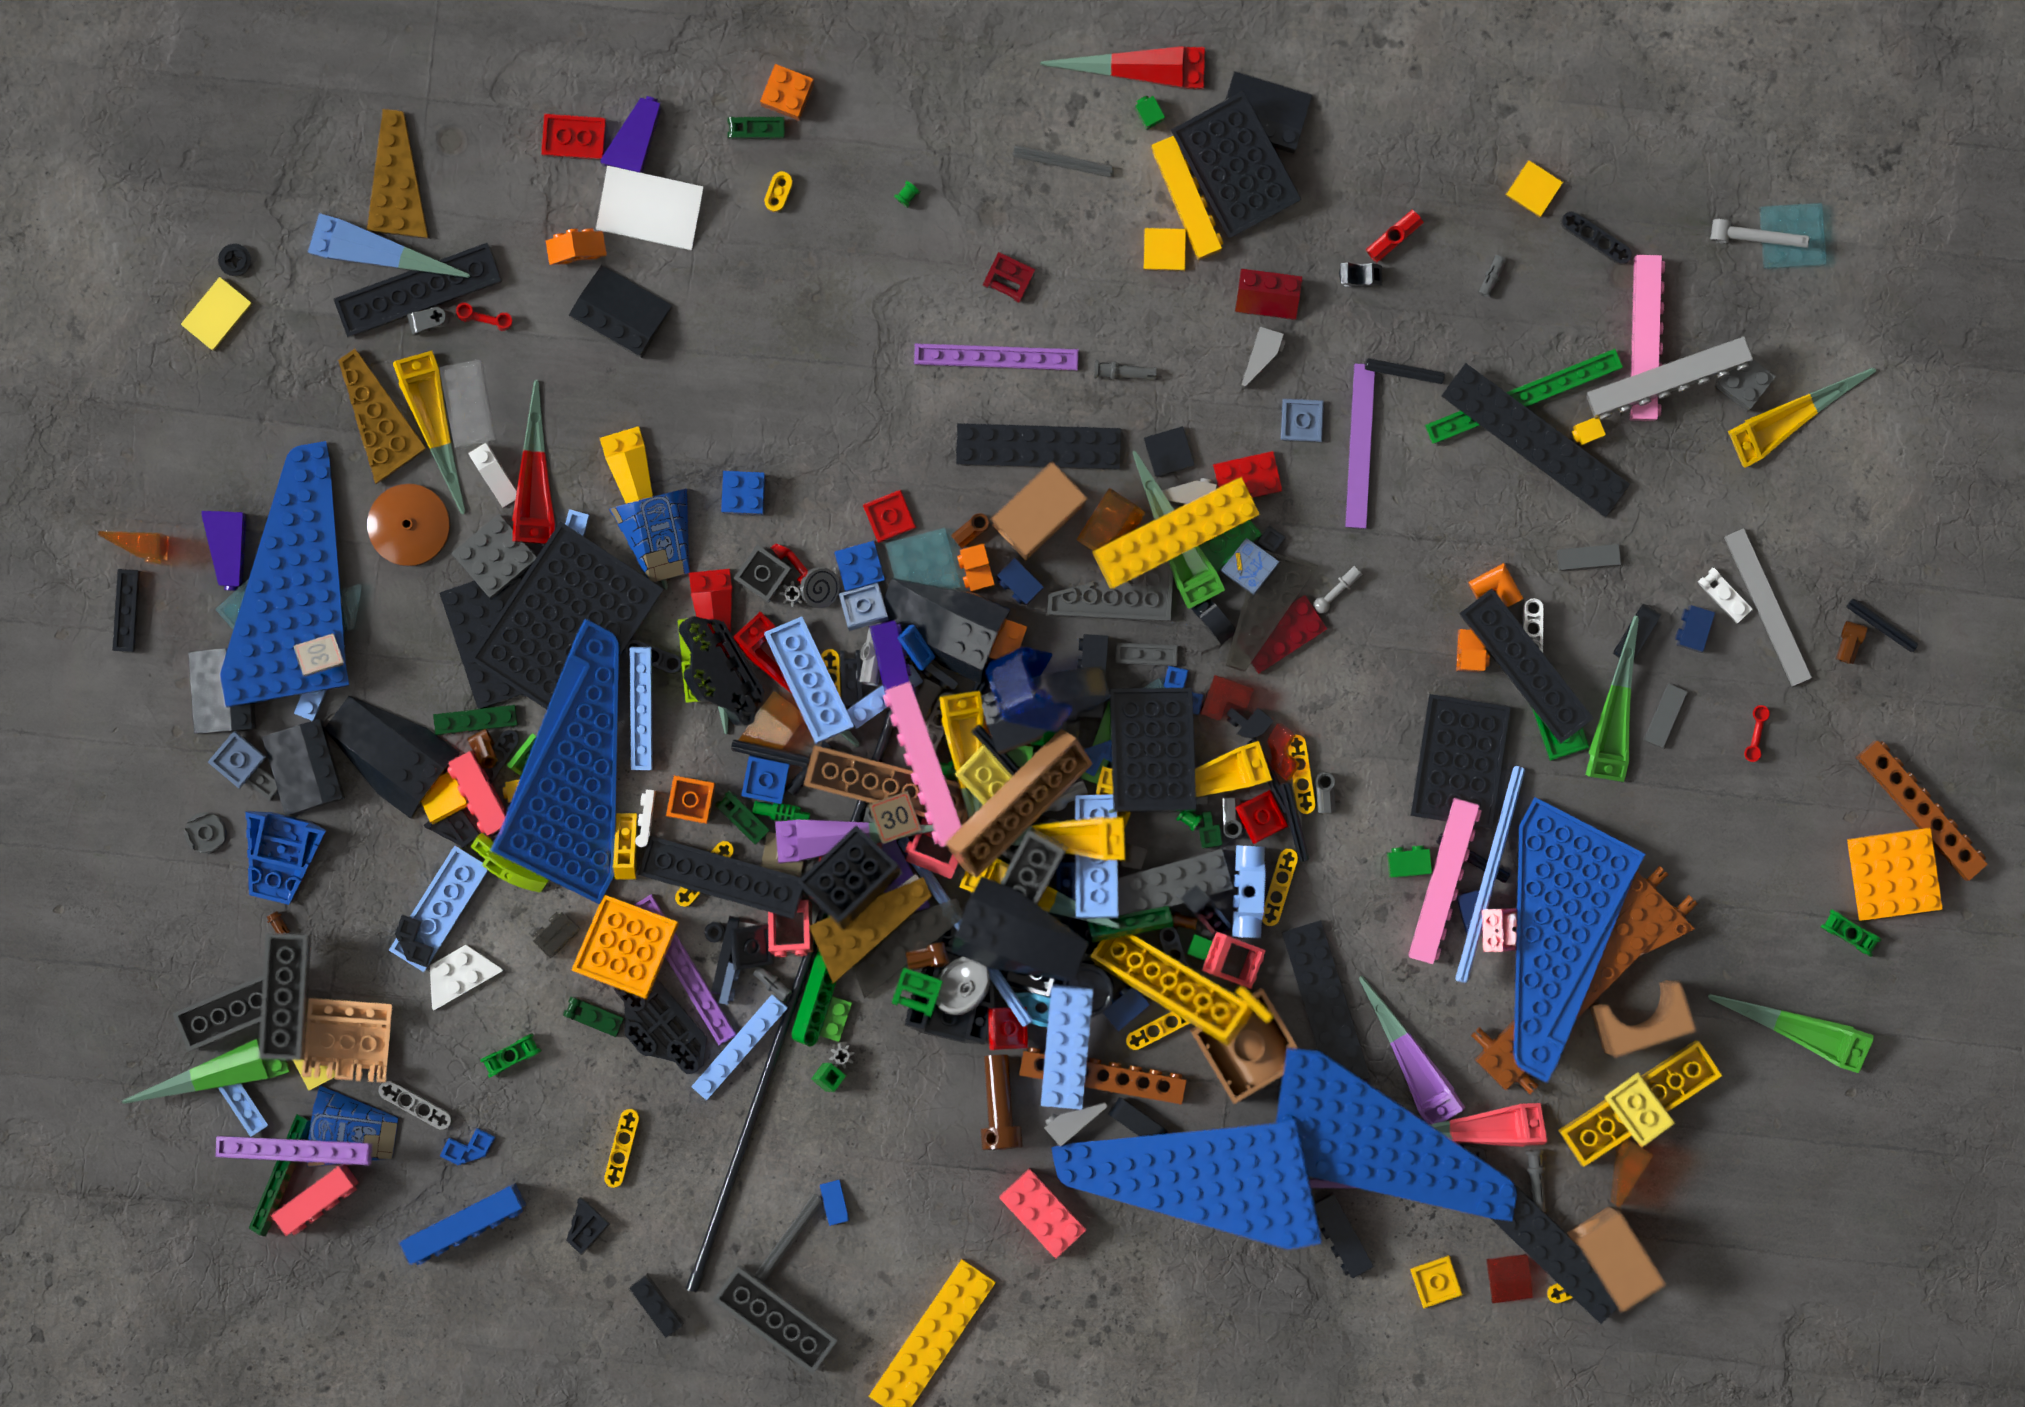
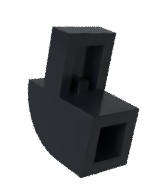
M1348 262L1340 263L1339 278L1341 284H1344V287L1382 286V265L1374 263L1358 265Z
M1210 599L1191 608L1193 613L1203 622L1221 645L1237 633L1228 618Z
M1230 708L1225 714L1228 716L1227 721L1235 728L1238 725L1241 727L1236 734L1243 738L1260 736L1274 721L1259 708L1253 712L1248 720L1233 708Z

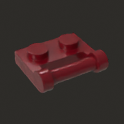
M998 252L982 286L986 288L991 287L1014 298L1015 302L1020 303L1035 269ZM996 274L1019 285V290L1016 291L993 280L994 275Z

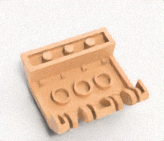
M309 998L302 1077H311L312 1068H315L314 1078H319L320 1065L328 1066L326 1072L327 1079H332V1073L335 1070V1079L353 1080V1073L356 1071V1081H361L363 1068L370 1069L368 1072L369 1082L374 1081L375 1072L377 1073V1082L385 1083L392 1004Z

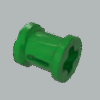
M906 180L905 186L899 194L894 195V198L908 208L915 195L920 194V190Z
M1181 811L1176 820L1182 821L1193 831L1203 816H1198L1192 811Z

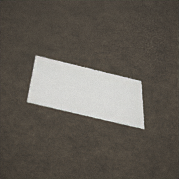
M607 166L596 229L692 250L703 186Z

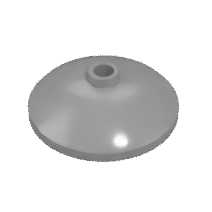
M964 957L952 961L942 970L937 978L943 981L936 1000L937 1005L949 1014H961L974 1008L987 992L990 980L988 968Z

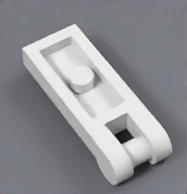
M1711 568L1708 571L1709 574L1705 578L1702 577L1698 583L1737 624L1752 608L1715 568ZM1715 580L1718 585L1713 589L1710 584Z
M646 790V794L642 793L641 806H644L643 814H639L638 826H641V832L635 840L636 845L639 847L647 846L651 833L656 795L654 790Z

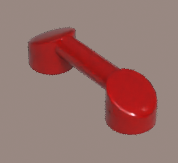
M461 303L456 308L458 318L464 322L475 320L495 325L500 331L508 330L513 323L511 315L505 312L498 314L497 317L473 312L471 305L468 303Z
M774 544L770 547L780 560L785 556L801 574L797 578L801 584L803 577L808 574V570L792 550L780 544Z
M1759 705L1753 710V717L1756 720L1751 746L1747 747L1744 752L1745 758L1750 762H1756L1761 758V751L1759 749L1764 722L1770 716L1768 708L1763 705Z

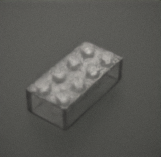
M479 359L439 367L454 448L460 450L481 446L484 443H497L483 362Z

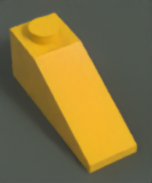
M616 813L613 861L615 879H636L637 845L635 840L637 837V813Z

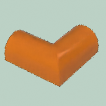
M1505 563L1468 582L1476 599L1480 598L1491 588L1496 591L1506 607L1524 599Z

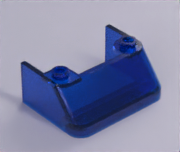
M1020 647L989 663L986 668V674L1003 719L1011 723L1054 732L1059 730L1071 710V705L1053 702L1049 692L1043 688H1035L1031 680L1033 677L1042 675L1053 656L1052 653L1031 649L1030 647Z

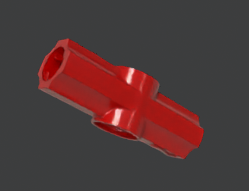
M1412 209L1366 249V252L1372 260L1378 263L1424 222ZM1397 232L1400 235V240L1392 241L1389 233Z

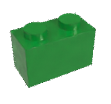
M1424 845L1412 846L1411 851H1404V847L1391 848L1392 852L1387 853L1389 877L1432 874L1430 849H1424Z

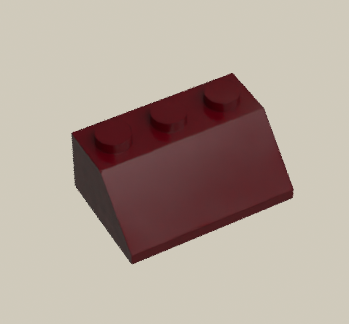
M1241 268L1235 312L1296 320L1302 276Z

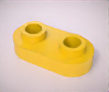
M783 171L777 172L771 180L764 203L766 208L772 212L781 211L785 206L793 183L788 173ZM785 180V186H780L778 184L779 181ZM773 199H778L779 203L777 205H772L771 201Z

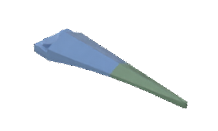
M320 213L308 250L309 254L332 260L470 277L469 274L344 220Z

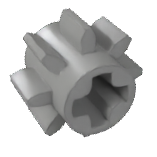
M792 581L789 587L784 584L783 586L786 590L780 593L781 596L786 597L783 603L785 604L789 601L791 602V607H794V602L797 601L802 604L800 600L801 585L795 587L794 581ZM791 589H794L795 592L798 593V596H795L794 600H791V597L787 596V593H790Z
M838 1043L837 1050L831 1048L834 1056L830 1057L829 1060L836 1061L835 1067L842 1064L845 1069L847 1061L853 1063L850 1055L855 1054V1052L848 1051L849 1045L842 1048L841 1044ZM840 1050L848 1055L845 1057V1061H841L840 1058L837 1059L836 1057Z

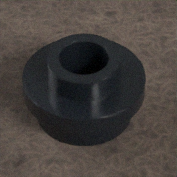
M712 922L706 926L704 934L708 941L716 943L724 938L725 929L720 923ZM713 928L718 929L719 934L717 936L711 934Z

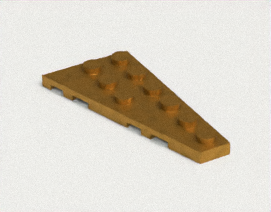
M383 109L367 231L429 239L412 150L410 148L405 114L403 111Z
M353 349L340 358L338 362L349 393L350 402L353 406L373 478L377 485L425 451L426 447L358 351Z
M924 877L878 896L844 930L830 917L809 926L833 983L931 897Z

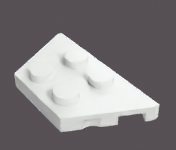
M464 945L430 965L432 1009L440 1008L499 974L503 969L468 945Z

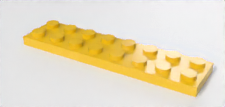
M961 1259L871 1391L869 1397L883 1407H912L996 1282Z

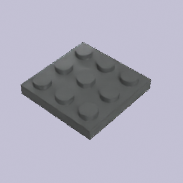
M499 514L452 552L456 560L490 599H493L528 570L536 559V556L524 542L512 541L513 530Z

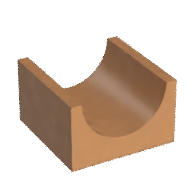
M1052 462L991 519L994 522L992 526L1026 561L1085 506L1086 497Z
M1669 980L1659 982L1660 1001L1657 1009L1650 1018L1637 1025L1625 1026L1614 1018L1609 1007L1598 1003L1590 1005L1589 1008L1604 1053L1619 1056L1695 1031L1680 983Z
M1261 988L1254 991L1251 995L1272 1015V1018L1266 1022L1250 1007L1252 1011L1251 1016L1230 1046L1196 1026L1190 1029V1032L1234 1104L1282 1076L1287 1047L1297 1048L1267 995Z
M1609 1206L1567 1232L1583 1249L1621 1311H1624L1665 1285L1621 1214Z

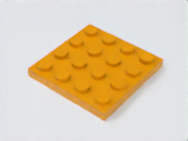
M1930 827L1847 839L1859 921L1942 910Z
M604 895L572 967V971L647 999L679 923Z

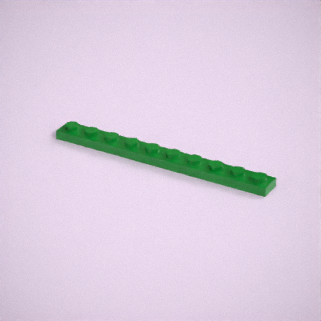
M1613 349L1506 393L1527 407L1623 367L1616 349ZM1459 411L1426 424L1425 428L1431 443L1435 444L1480 425Z

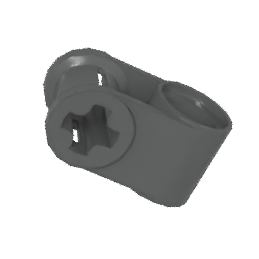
M439 307L407 315L413 336L445 327L449 322L448 313ZM437 313L442 315L439 322L434 319L437 317Z

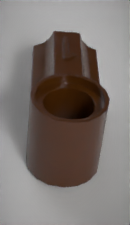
M977 513L951 536L963 549L989 528L990 520L986 515ZM978 517H983L986 520L983 528H976L975 520Z
M1850 621L1845 622L1841 633L1842 641L1836 656L1837 660L1854 664L1859 646L1866 636L1867 627Z
M484 729L468 737V742L476 754L479 765L482 768L488 769L494 767L497 757L493 749L494 741L488 730Z
M936 943L927 946L925 949L906 952L909 970L930 966L937 968L949 964L945 943Z

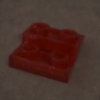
M1527 1254L1486 1259L1492 1304L1533 1298Z

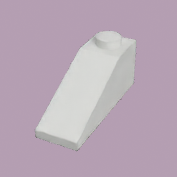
M484 443L469 452V456L501 506L504 508L515 501L517 491L490 446Z

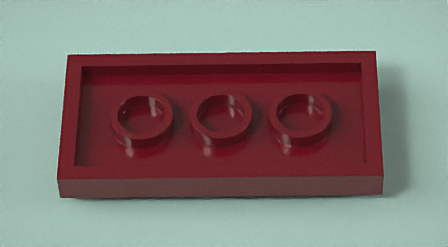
M1304 595L1236 639V641L1259 674L1327 630V628Z

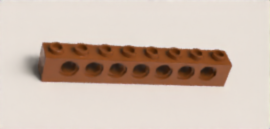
M1873 741L1856 756L1858 761L1919 829L1931 828L1932 842L1935 848L1965 881H1970L1988 865L1984 861L1986 859L1984 854L1971 846L1972 841L1967 835L1960 834L1957 830L1959 828L1958 825L1951 818L1948 820L1943 814L1945 811L1938 803L1934 804L1929 799L1931 797L1930 793L1925 788H1920L1916 784L1917 779L1912 773H1906L1902 768L1904 766L1903 763L1896 756L1893 758L1889 753V747L1883 741ZM1880 757L1886 760V766L1883 769L1877 763ZM1893 773H1897L1900 776L1898 784H1894L1891 780ZM1908 788L1914 792V796L1910 800L1905 796V791ZM1922 803L1927 806V813L1925 815L1919 812V806ZM1935 819L1941 822V827L1937 831L1932 826ZM1950 834L1955 839L1952 846H1949L1946 842V838ZM1962 850L1968 852V859L1966 861L1960 859Z
M1028 1047V1050L1023 1051L1019 1075L1043 1079L1044 1070H1040L1036 1066L1037 1060L1045 1059V1054L1040 1053L1041 1049ZM1089 1058V1062L1086 1061L1089 1073L1085 1076L1084 1087L1182 1105L1186 1079H1182V1074L1170 1073V1076L1162 1075V1071L1150 1069V1072L1141 1071L1142 1067L1130 1065L1129 1069L1122 1068V1064L1116 1062H1109V1065L1101 1064L1099 1059ZM1102 1069L1109 1072V1077L1105 1081L1097 1078L1098 1071ZM1126 1073L1129 1076L1128 1083H1118L1117 1078L1119 1074ZM1147 1077L1149 1079L1148 1087L1140 1088L1138 1086L1139 1078ZM1163 1080L1168 1081L1170 1084L1166 1092L1158 1089L1159 1082Z

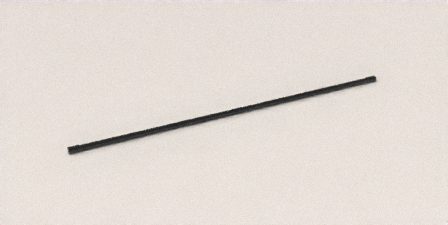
M890 707L888 708L884 726L872 757L873 761L880 763L883 760L894 728L890 719V715L893 714ZM857 800L850 822H861L867 805L866 801ZM819 908L815 923L828 917L821 908ZM814 937L813 952L807 953V956L802 957L791 989L792 995L786 1003L788 1008L782 1014L694 1269L691 1271L686 1286L687 1290L698 1292L704 1268L817 948Z

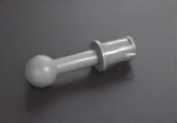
M1353 566L1342 578L1339 577L1340 583L1324 598L1320 597L1314 601L1315 611L1320 614L1326 613L1330 608V603L1345 588L1350 590V586L1363 575L1356 566Z

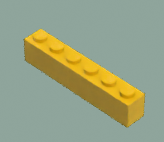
M1174 136L1152 144L1151 150L1183 226L1186 229L1197 259L1201 260L1220 252L1223 240L1220 234H1216L1213 226H1216L1214 219L1205 210L1208 207L1206 200L1197 191L1200 188L1196 177L1192 178L1189 172L1191 167L1187 160L1184 159Z

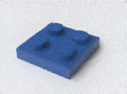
M874 541L834 552L845 591L885 581Z
M749 755L741 796L782 804L790 764Z

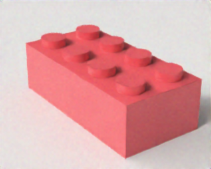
M469 751L448 762L450 767L447 769L451 777L458 780L460 785L457 788L462 797H467L469 801L467 807L472 815L477 816L479 820L477 826L481 833H486L488 836L499 831L507 811L493 784L488 780L486 781L489 777L485 769L479 765L474 751Z
M344 1163L274 1213L272 1217L286 1236L290 1233L294 1236L307 1227L305 1224L307 1221L312 1223L323 1215L322 1210L326 1209L328 1211L340 1203L339 1198L341 1196L346 1198L357 1190L355 1186L359 1182Z
M1030 1168L999 1196L1003 1203L1055 1259L1086 1231V1228Z

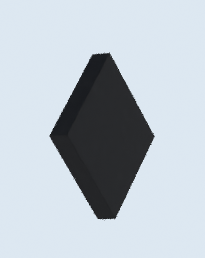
M1183 426L1143 438L1155 477L1195 466Z
M768 923L730 929L733 970L737 971L773 964V954L769 952Z

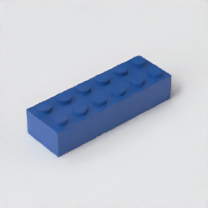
M516 1183L405 1238L399 1244L409 1264L416 1263L418 1266L431 1259V1254L434 1253L435 1256L446 1252L449 1249V1245L453 1244L456 1247L468 1240V1235L471 1234L472 1237H475L486 1231V1226L490 1225L493 1228L504 1222V1217L509 1216L511 1219L523 1212L522 1208L526 1206V1203Z

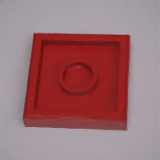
M901 489L863 504L878 543L916 528Z
M1270 790L1235 807L1253 844L1288 827Z
M988 1008L989 1050L1028 1048L1027 1026H1022L1011 1008Z

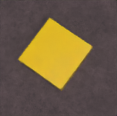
M1528 160L1506 196L1538 217H1541L1563 182Z
M1145 228L1144 270L1184 271L1186 229Z
M449 772L438 778L421 801L432 825L467 807L468 804L466 798L462 797L457 788L459 786L457 779H453Z
M1242 986L1235 991L1264 1021L1268 1022L1272 1018V1015Z
M1449 1255L1410 1268L1423 1308L1463 1295Z

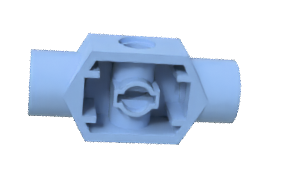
M1236 846L1235 870H1238V875L1234 874V887H1237V895H1233V907L1237 909L1236 912H1233V937L1261 938L1264 911L1265 847ZM1251 886L1254 893L1251 897L1247 898L1243 891L1245 887Z

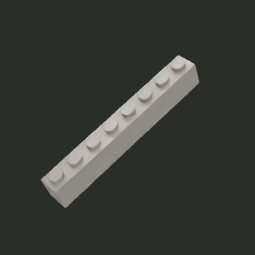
M1741 337L1587 392L1586 397L1594 418L1600 417L1603 420L1611 417L1613 412L1620 411V413L1629 411L1633 405H1646L1653 398H1666L1671 395L1670 392L1678 390L1682 392L1690 389L1692 384L1698 383V385L1709 382V378L1715 376L1718 378L1725 377L1730 374L1729 371L1737 369V371L1747 369L1753 359L1745 338Z

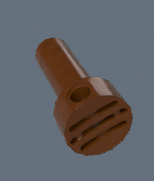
M1008 1055L984 1056L989 1128L981 1129L982 1150L1022 1148L1021 1126H1013Z

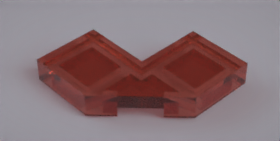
M1277 723L1268 738V746L1271 748L1272 754L1271 765L1273 770L1288 781L1291 780L1300 765L1298 761L1286 752L1295 734L1282 723Z

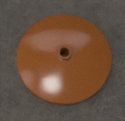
M401 484L383 492L373 503L367 521L368 535L376 551L388 561L402 566L421 565L432 560L444 548L450 533V517L445 504L434 492L416 484ZM406 520L411 523L408 528L404 527Z

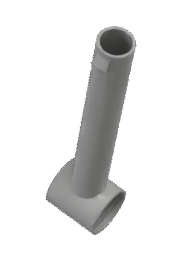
M1713 219L1710 240L1714 242L1728 243L1729 238L1808 248L1809 236L1735 227L1731 226V221Z

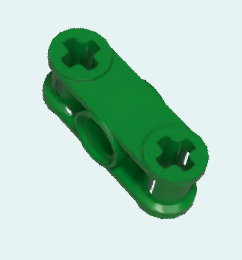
M1831 909L1825 924L1821 925V928L1854 946L1863 954L1872 957L1875 946L1882 939ZM1850 928H1853L1855 930V936L1849 939L1847 936V931Z
M533 1033L498 1052L480 1059L489 1073L488 1077L490 1078L506 1068L540 1053L542 1050L541 1048L538 1049L533 1039ZM508 1050L514 1051L516 1055L514 1061L507 1059L506 1053Z

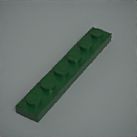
M296 1114L286 1139L307 1140L311 1120ZM276 1161L249 1226V1229L258 1235L267 1236L273 1221L272 1215L279 1209L280 1202L295 1170L297 1161Z

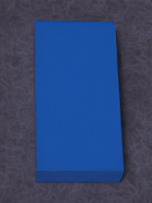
M909 625L897 638L919 670H924L935 658V655L914 625Z

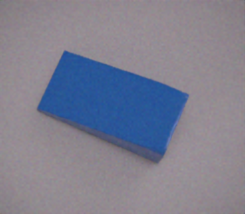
M840 1180L820 1184L829 1226L849 1221Z

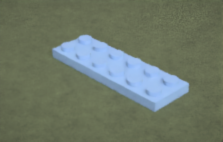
M803 617L766 631L764 635L815 744L852 729L854 725Z
M1075 795L1076 820L1095 817H1117V812L1109 813V810L1113 809V795ZM1076 855V918H1118V860H1102Z
M456 845L410 916L422 921L415 941L434 947L429 964L488 872L482 866L483 862ZM396 938L389 951L407 961L402 947ZM407 961L422 972H425L427 967Z
M1051 986L1041 1106L1082 1110L1093 989Z

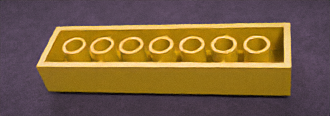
M1241 477L1092 551L1109 588H1115L1260 514Z
M1134 935L1101 940L1090 956L1094 964L1228 1046L1231 1045L1252 1014L1248 1004Z
M1697 1040L1641 1075L1667 1112L1722 1076L1701 1043ZM1606 1099L1558 1130L1583 1167L1631 1136V1133Z

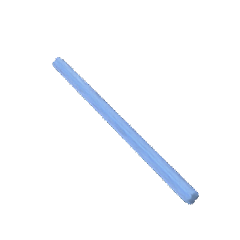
M1515 766L1512 771L1458 968L1456 980L1462 983H1467L1483 927L1482 910L1488 909L1523 781L1525 769L1520 766Z
M903 837L898 841V845L907 856L908 853L905 852V849L910 840L908 837ZM912 864L920 877H924L928 889L954 927L958 929L962 916L933 873ZM988 968L991 981L1022 1026L1030 1024L1032 1022L1031 1016L1000 971Z

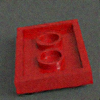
M544 114L541 155L601 160L604 154L606 118Z
M1273 451L1213 464L1218 488L1242 477L1251 498L1282 492Z

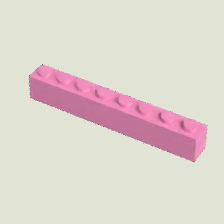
M1636 255L1634 257L1631 377L1662 366V363H1659V355H1662L1663 343L1659 342L1660 335L1663 334V322H1660V314L1664 312V302H1661V294L1664 293V281H1661V273L1665 271V261H1662L1661 255ZM1658 397L1651 399V402L1646 405L1640 406L1636 404L1631 406V421H1656L1658 416H1661V404H1658Z
M908 682L885 690L886 695L883 696L886 707H890L893 713L890 715L893 726H897L900 734L897 735L900 746L905 747L906 754H904L907 766L911 765L912 781L914 785L919 787V801L921 805L925 804L927 812L924 814L928 825L932 824L934 832L931 833L935 844L939 843V846L943 847L961 828V824L911 683Z
M1457 798L1453 799L1408 954L1410 958L1431 964L1434 963V960L1439 959L1441 948H1438L1440 940L1444 941L1447 931L1444 925L1446 920L1449 921L1453 909L1450 908L1452 900H1456L1458 889L1455 887L1457 881L1462 880L1464 869H1461L1463 861L1467 862L1470 852L1467 849L1468 842H1472L1476 830L1473 829L1475 821H1479L1481 815L1478 804Z

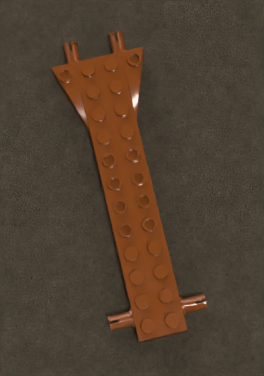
M1658 866L1647 879L1636 872L1576 1019L1639 956L1695 929L1685 920V916L1698 905L1691 896L1688 895L1677 908H1673L1656 891V887L1668 876V873L1664 872L1662 867ZM1515 1019L1493 1040L1481 1027L1477 1028L1476 1031L1481 1035V1038L1475 1032L1472 1033L1471 1037L1484 1049L1474 1060L1504 1090H1507L1514 1082H1518L1528 1094H1531L1534 1090L1528 1084L1534 1089L1539 1085L1525 1071L1520 1069L1515 1061Z

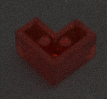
M1214 675L1200 715L1220 721L1227 703L1246 709L1253 688Z

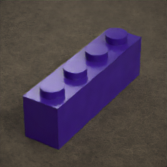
M888 621L869 626L884 693L885 690L910 682V666L905 664L904 656H907V653L897 639L902 634L900 624H896V621ZM911 684L914 695L916 696L915 687L913 684Z

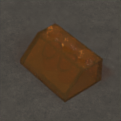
M1109 488L1076 540L1092 552L1135 530L1142 521L1145 512Z

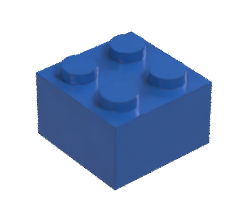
M723 471L721 512L723 514L764 516L766 474L762 472Z

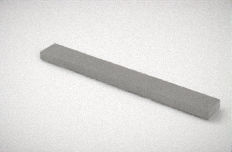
M1744 528L1725 536L1726 543L1791 686L1812 678Z

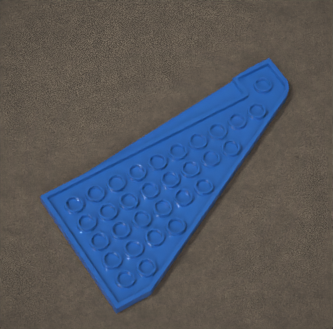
M326 441L296 446L288 453L285 459L220 672L226 708L349 686L345 662L331 470ZM334 634L344 665L304 677L294 645Z
M585 619L574 640L506 817L490 851L600 904L614 877L619 645L613 633Z
M1534 797L1519 825L1514 1058L1520 1069L1547 1083L1557 1066L1633 878L1645 854Z
M1287 1047L1276 1123L1296 1119L1309 1177L1491 1219L1512 1221L1516 1189L1513 1182L1507 1176L1320 1051Z
M1296 1119L1274 1124L1064 1144L1061 1147H1051L1057 1177L1068 1187L1285 1249L1322 1243Z

